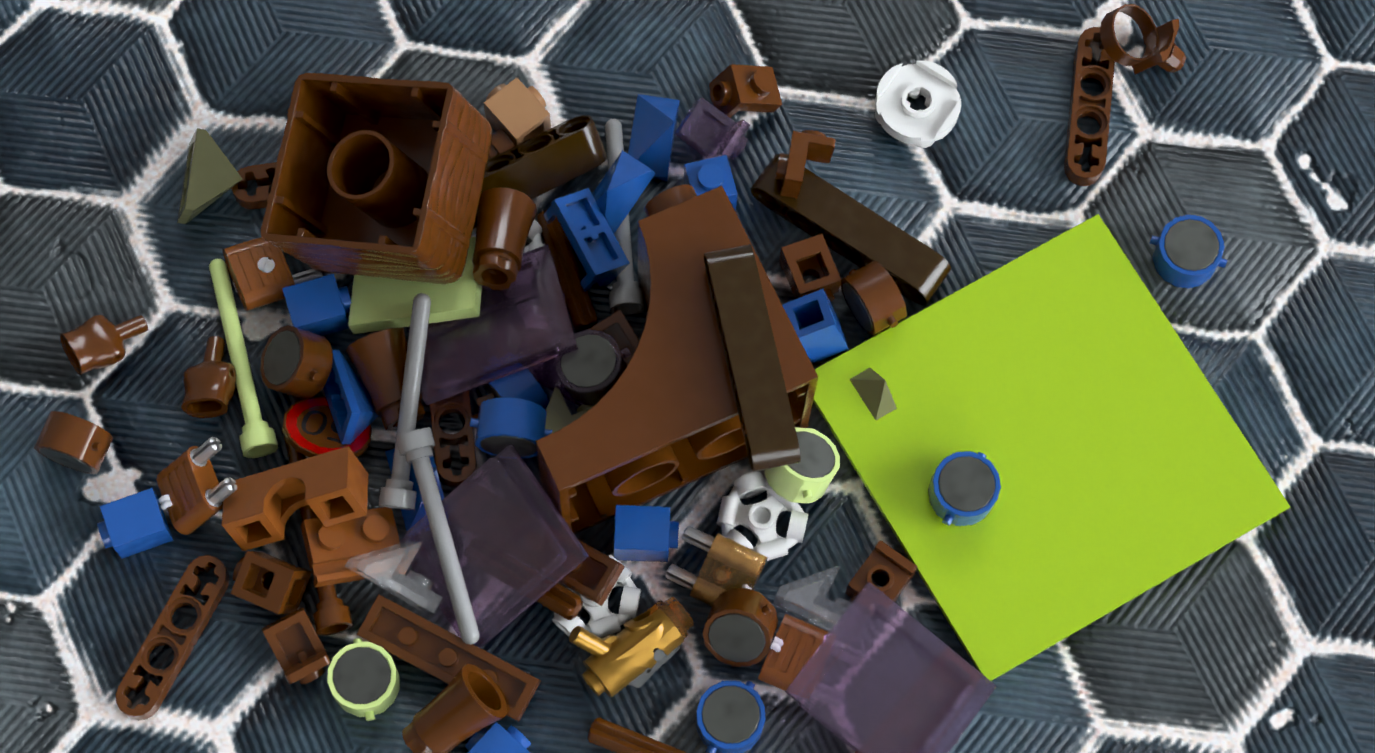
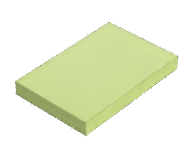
M471 237L463 274L459 280L453 283L435 284L354 275L352 303L350 305L348 326L353 334L409 327L413 299L420 293L427 294L431 299L429 324L479 317L482 285H479L474 280V265L472 262L476 237Z

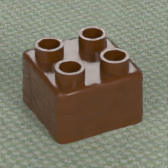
M304 73L299 75L295 81L291 96L290 107L287 113L288 119L277 157L275 175L271 192L267 198V207L261 226V236L272 245L281 248L285 253L321 272L435 284H448L459 280L466 264L483 187L485 168L488 162V153L492 139V128L488 120L449 83L379 79L324 73Z

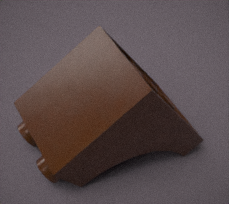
M678 185L661 192L646 204L644 211L647 217L638 221L639 288L642 289L644 294L647 319L638 347L620 378L595 406L557 432L536 440L542 493L559 529L571 536L615 517L616 505L640 506L748 458L704 265V253L748 244L752 246L722 186L697 196L692 185ZM752 246L795 427L807 428L818 375Z

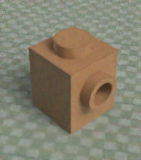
M515 78L507 85L503 83L495 87L488 94L484 102L485 118L495 131L499 128L502 129L515 146L551 129L550 113L545 109V100L533 86L526 88L518 78Z

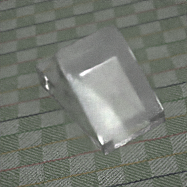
M407 541L349 558L345 565L346 568L420 611L435 613L443 598L431 591L434 583L411 570L407 576L405 575L422 544L421 542Z
M840 566L779 587L774 601L775 606L854 643L857 642L867 617L859 614L861 609L847 600L836 598L835 602L827 599L838 576Z

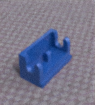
M587 188L554 199L551 202V206L543 216L548 224L557 217L587 273L580 282L583 290H589L596 282L599 287L610 284L630 262L590 189Z

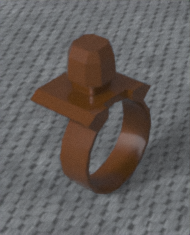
M1125 4L1107 13L1101 21L1100 36L1106 53L1115 62L1123 66H1132L1135 75L1155 65H1158L1167 72L1174 73L1181 70L1186 60L1184 52L1174 43L1180 26L1178 19L1156 27L1151 16L1143 8L1135 4ZM1118 12H1123L1130 16L1138 24L1143 35L1144 44L1146 45V52L1142 58H1135L1127 54L1120 46L1114 31L1115 16Z

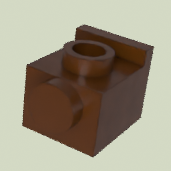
M823 234L781 247L779 264L781 269L784 270L795 299L824 289L830 302L835 299L833 294L839 292L841 278ZM814 275L817 280L805 283L803 277Z
M880 540L849 582L845 594L851 597L849 599L850 604L862 614L868 617L875 614L880 619H883L913 578L917 566ZM878 573L888 580V584L878 587L873 584L871 577Z
M247 551L234 569L233 581L235 583L231 594L276 614H290L298 609L312 571L297 567L262 551ZM272 573H275L271 585L269 586V576Z

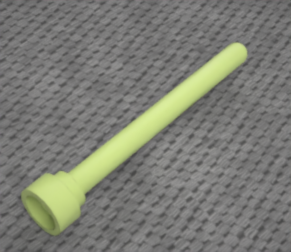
M214 259L209 265V270L230 361L236 371V387L245 421L239 440L244 457L258 458L275 452L278 449V443L274 429L270 428L268 422L262 419L227 265L222 259Z

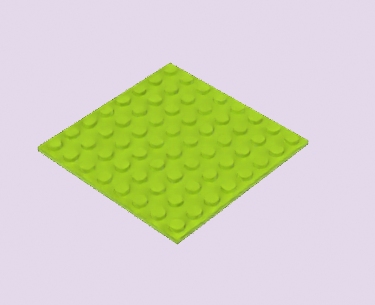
M1099 214L903 320L896 327L883 331L815 369L818 381L813 402L909 559L917 566V572L986 684L1290 508L1281 491ZM868 368L873 369L886 380L897 409L877 420L874 419L850 381L851 378ZM971 451L977 454L981 452L986 455V459L993 463L999 474L1001 489L998 500L988 515L973 525H945L942 522L943 519L935 513L929 501L928 489L931 478L944 458L956 452Z

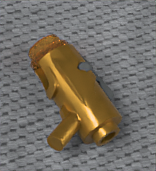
M671 596L665 602L659 600L646 612L625 622L624 626L626 628L616 636L610 634L601 639L580 626H576L572 630L569 642L592 654L583 661L587 670L581 675L597 696L605 692L612 698L627 685L640 688L680 649V644L688 636L687 631L694 626V622L684 607L674 597Z

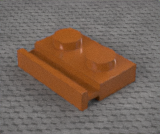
M392 508L368 509L366 516L325 527L319 518L306 519L301 524L309 566L313 571L314 588L403 573L406 568L405 561L402 560L400 552L401 544Z

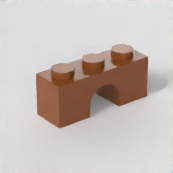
M346 446L235 480L237 490L223 501L222 526L241 550L247 551L284 540L287 520L296 510L306 505L310 506L325 527L366 516L368 472L350 447Z

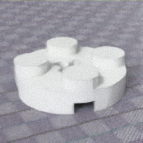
M916 61V64H907L905 66H902L903 63L887 71L878 85L875 97V118L893 138L907 144H914L920 148H926L935 141L945 137L957 122L961 109V98L957 91V83L946 69L936 63ZM919 95H922L926 98L924 105L927 109L914 110L910 107L911 103L906 99L908 97L916 99Z

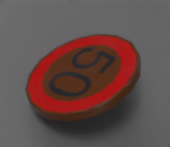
M324 396L303 399L292 404L284 415L282 431L287 442L299 453L307 457L317 456L349 446L355 456L358 457L370 445L372 427L369 425L351 444L342 445L327 399Z

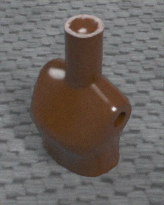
M95 315L76 329L61 333L60 340L73 368L79 375H82L92 369L105 368L122 360L126 353L124 341L148 331V325L142 315L114 325L103 315Z
M209 337L203 362L187 368L184 372L185 395L181 408L189 416L212 418L221 416L228 410V402L234 395L236 371L231 363L222 362L225 340L221 337Z

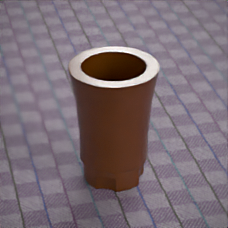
M500 187L488 189L482 192L476 214V239L472 259L474 265L473 277L479 285L487 286L492 290L509 289L510 284L516 281L517 274L521 269L528 234L537 214L535 202L521 191Z
M389 328L369 334L353 342L345 350L364 383L376 415L381 416L384 428L388 431L396 430L398 426L407 354V343L403 328ZM421 392L416 422L424 418L423 415L425 414L424 407L420 401L423 398Z
M466 664L430 703L414 715L411 723L402 730V736L405 744L413 753H449L481 729L504 718L508 712L507 703L499 687L489 675L475 665Z

